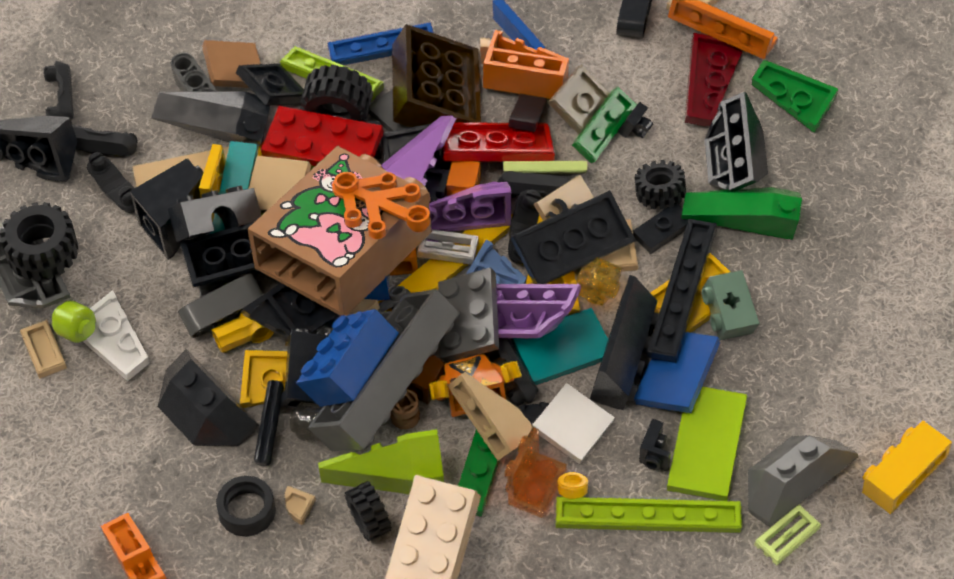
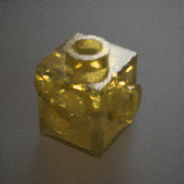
M597 257L587 267H583L578 274L577 283L581 286L579 296L592 304L603 306L610 298L614 299L621 285L619 280L623 268Z

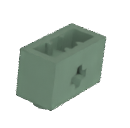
M743 270L710 276L702 288V298L705 305L709 306L711 312L710 324L713 331H717L719 341L752 334L759 325V321Z

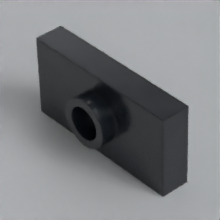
M676 202L674 207H667L633 230L636 241L650 254L685 231L688 219L681 218L683 208Z

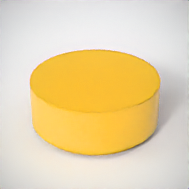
M565 473L558 478V493L565 498H581L588 492V479L580 473Z

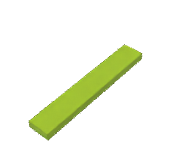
M556 497V528L741 533V501L591 497L570 499Z

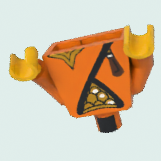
M483 354L448 362L444 365L445 374L440 376L438 381L429 383L431 400L443 401L448 398L452 417L466 414L448 387V384L464 372L506 400L504 385L512 382L515 378L522 377L518 362L512 361L499 366L496 363H491L486 355Z

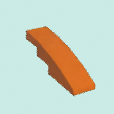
M128 512L100 526L128 579H166L149 545Z

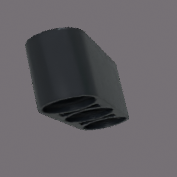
M622 0L616 34L643 39L652 0Z

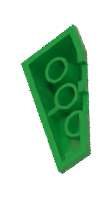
M775 187L740 189L735 192L726 190L687 192L684 198L681 218L717 223L718 226L793 240L799 222L802 197L800 192Z

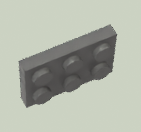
M490 267L438 282L439 292L459 312L453 322L454 326L451 331L440 340L441 359L448 363L498 350L496 272Z

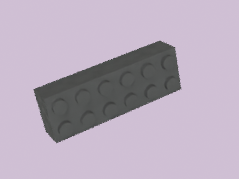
M437 289L404 294L386 318L399 334L355 400L323 406L308 429L331 451L362 450L370 446L375 439L374 434L378 428L390 418L392 408L406 395V388L412 380L421 374L425 361L437 351L439 341L453 328V322L459 312Z

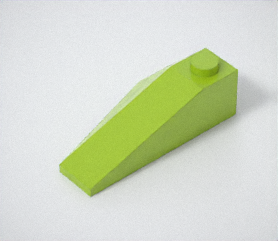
M435 429L398 436V442L383 447L381 443L371 445L370 451L360 455L355 452H349L319 462L321 483L356 487L369 481L375 490L410 494L415 475L444 482L438 431Z

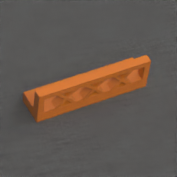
M672 0L668 18L761 59L767 57L777 42L778 37L774 36L775 33L700 0Z

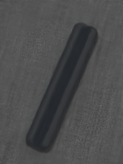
M270 380L267 383L254 455L255 464L260 466H269L271 464L281 408L280 400L284 392L283 382L278 380Z

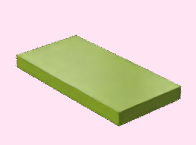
M702 386L692 412H682L667 491L727 501L747 394Z

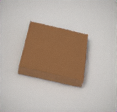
M204 40L202 49L213 86L249 88L236 74L239 65L261 64L255 43Z

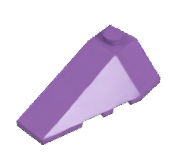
M508 182L479 184L429 203L431 229L449 232L510 226L511 188Z

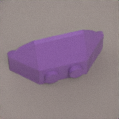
M496 284L499 338H541L554 331L572 310L581 290L580 284Z

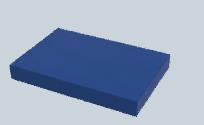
M686 332L676 363L651 358L634 397L636 405L691 413L719 348V338Z

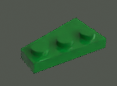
M767 60L762 61L752 77V86L814 133L838 94V88Z

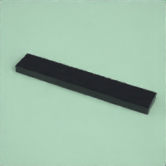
M693 219L688 220L647 350L648 358L677 362L716 234L717 223Z

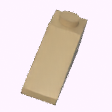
M466 372L448 384L449 389L497 461L537 435L530 421L519 408Z

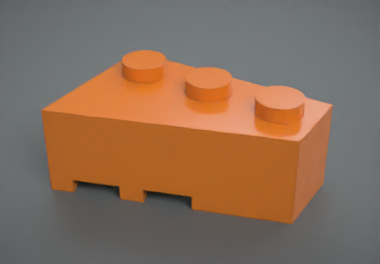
M495 29L483 63V88L551 99L568 79L569 58L541 47L537 50L524 45V40L517 38L513 41L503 37V32Z

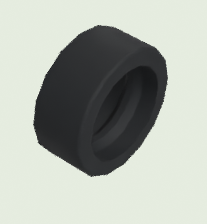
M247 475L235 477L226 482L217 495L216 506L220 523L228 532L236 536L248 537L257 535L267 529L274 520L276 507L272 489L265 481L258 477ZM244 493H253L261 496L264 501V507L260 513L246 519L235 518L230 515L228 505L236 496Z

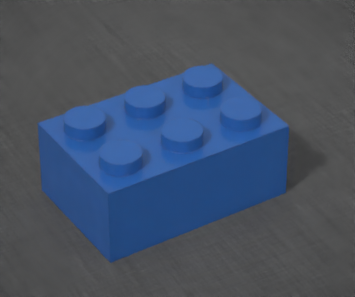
M376 309L364 312L359 311L355 314L342 315L337 318L332 325L333 330L329 336L323 339L317 346L318 352L301 369L302 375L296 384L320 407L354 401L398 336L399 332Z

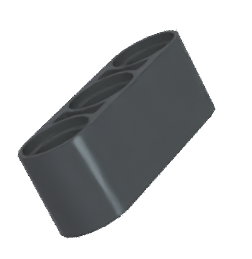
M179 53L171 59L170 64L174 80L181 92H217L191 54Z
M247 274L185 305L178 313L190 337L196 338L211 331V329L239 317L241 310L262 296L263 292L254 275Z

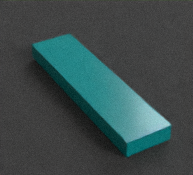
M230 141L219 195L225 194L226 189L235 186H242L243 190L249 189L259 149L257 144ZM214 214L212 223L214 231L210 232V234L225 230L222 219L217 214Z

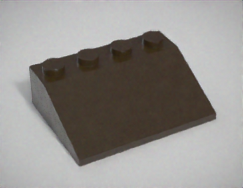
M405 24L392 44L393 122L408 127L431 124L440 116H453L456 118L455 122L481 123L478 48Z

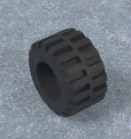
M324 65L320 69L315 68L307 76L300 102V110L367 122L373 97L372 85L367 82L368 79L365 76H360L359 72L352 71L345 66L331 65V67Z
M38 202L32 203V206L29 207L24 205L20 207V211H13L10 214L11 219H5L3 222L4 228L0 230V240L10 268H13L14 273L18 276L22 274L24 279L30 280L31 277H34L35 281H41L44 277H47V280L53 279V275L58 273L60 276L65 273L64 268H70L73 265L72 259L77 258V249L79 247L72 221L68 213L62 211L61 207L57 205L51 207L50 203L46 202L43 205H38ZM41 238H49L44 243L30 245L35 240Z

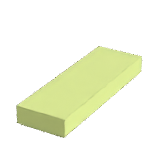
M503 161L504 173L513 171L538 174H586L587 161Z

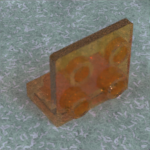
M532 427L529 435H524L521 438L516 459H511L506 467L504 474L507 477L505 492L508 493V505L542 518L558 487V478L565 474L567 470V464L539 453V429Z

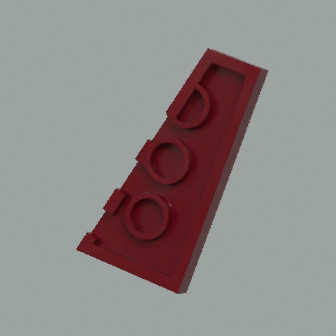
M693 33L684 123L710 127L743 50L709 35Z

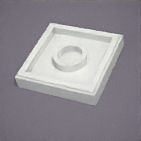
M566 383L534 422L532 428L535 433L580 464L612 424L615 417Z

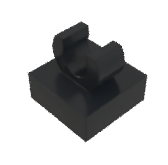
M639 102L620 127L618 133L627 138L633 130L635 135L644 138L654 124L650 119L642 117L648 107Z

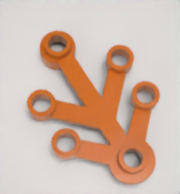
M342 172L335 177L332 183L334 195L344 200L346 210L344 221L346 226L355 228L362 224V213L359 209H356L355 198L365 202L369 217L368 233L373 239H382L386 236V224L381 220L379 209L406 221L407 226L414 232H423L430 225V212L427 207L415 205L407 209L390 201L404 198L407 202H416L421 197L420 187L415 183H409L404 187L396 188V176L391 172L358 179L354 173ZM380 187L381 190L371 192L367 189Z

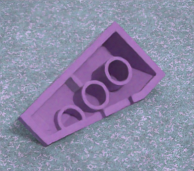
M440 116L381 165L383 169L402 179L406 177L415 178L425 186L427 179L424 178V174L429 168L434 167L437 161L434 153L445 144L456 118L453 116Z

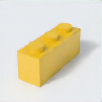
M923 420L915 428L909 427L903 434L901 442L896 447L890 446L882 456V461L877 466L871 465L862 477L864 480L862 493L889 514H892L948 457L952 441Z

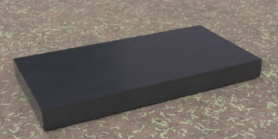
M610 190L510 237L533 284L550 283L636 241Z

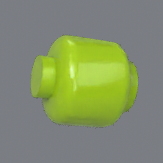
M66 301L56 307L52 314L53 330L59 336L71 342H83L95 330V313L78 302Z

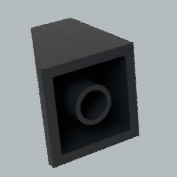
M188 158L130 191L138 224L168 260L181 247V241L176 242L168 208L176 205L177 199L193 195L194 200L201 198L199 186L204 172L199 165L194 166Z

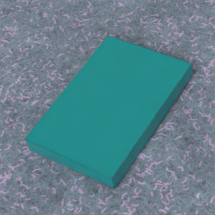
M592 308L566 316L554 331L541 338H511L535 385L601 363L608 342V338Z

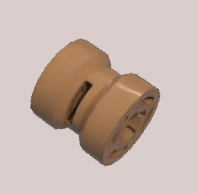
M406 389L407 393L404 398L397 402L390 411L392 424L399 429H411L420 420L418 397L413 391Z

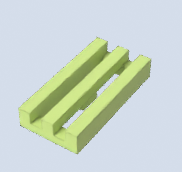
M797 505L756 539L754 545L758 549L761 548L765 556H770L773 559L772 562L777 566L817 532L821 524L804 508ZM800 515L802 517L800 521H798L794 526L789 528L773 544H767V542L770 539H772L777 533H779L783 528H785L797 516ZM806 524H810L806 529H804L799 535H797L779 552H776V550L779 547H781L786 541H788L792 536H794Z

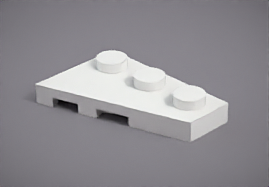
M112 290L90 308L95 313V330L83 342L123 378L129 381L150 362Z

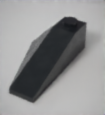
M246 91L159 92L151 119L229 143L230 141L253 143L259 147L268 120L270 106H266L255 94Z
M48 115L0 120V160L6 158L16 162L15 167L20 170H24L25 167L37 171L36 176L44 180L64 182L69 180L78 142L70 117Z

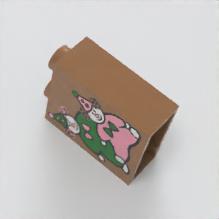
M337 146L248 228L255 269L340 316H346L432 232L431 218L427 229L418 233L412 231L407 226L406 221L379 209L381 220L386 224V236L382 239H373L368 233L369 217L366 204L355 198L356 209H359L362 213V224L355 228L346 226L344 221V213L346 211L344 200L335 196L332 191V183L335 177L342 172H351L358 179L380 176L388 171L384 170L381 164L370 155L362 154L357 156ZM396 176V188L404 187L409 183H415L420 187L421 197L416 202H407L404 198L390 201L407 209L415 205H422L427 207L430 212L429 203L431 198L427 188L415 178L406 177L402 179ZM374 187L367 190L374 192L381 189L380 187Z

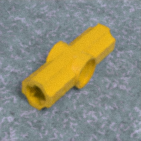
M240 313L239 318L211 329L216 345L222 353L249 341L261 343L268 340L274 334L270 329L245 317L242 313Z

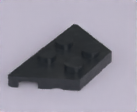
M282 283L241 310L245 317L284 338H287L291 330L294 331L296 329H308L314 333L339 316V314Z

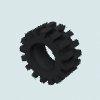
M655 160L651 161V166L646 163L642 165L643 169L639 168L637 170V174L634 176L636 197L639 203H643V206L647 207L650 205L651 209H656L657 206H660V210L665 209V205H669L672 208L675 206L674 202L679 204L682 202V198H685V172L679 164L675 166L672 161L666 164L665 160H660V164H656Z
M369 481L345 491L347 506L351 510L350 513L354 517L360 532L363 533L364 538L368 542L392 530L384 504L380 501V496L375 492V488L373 485L371 486Z

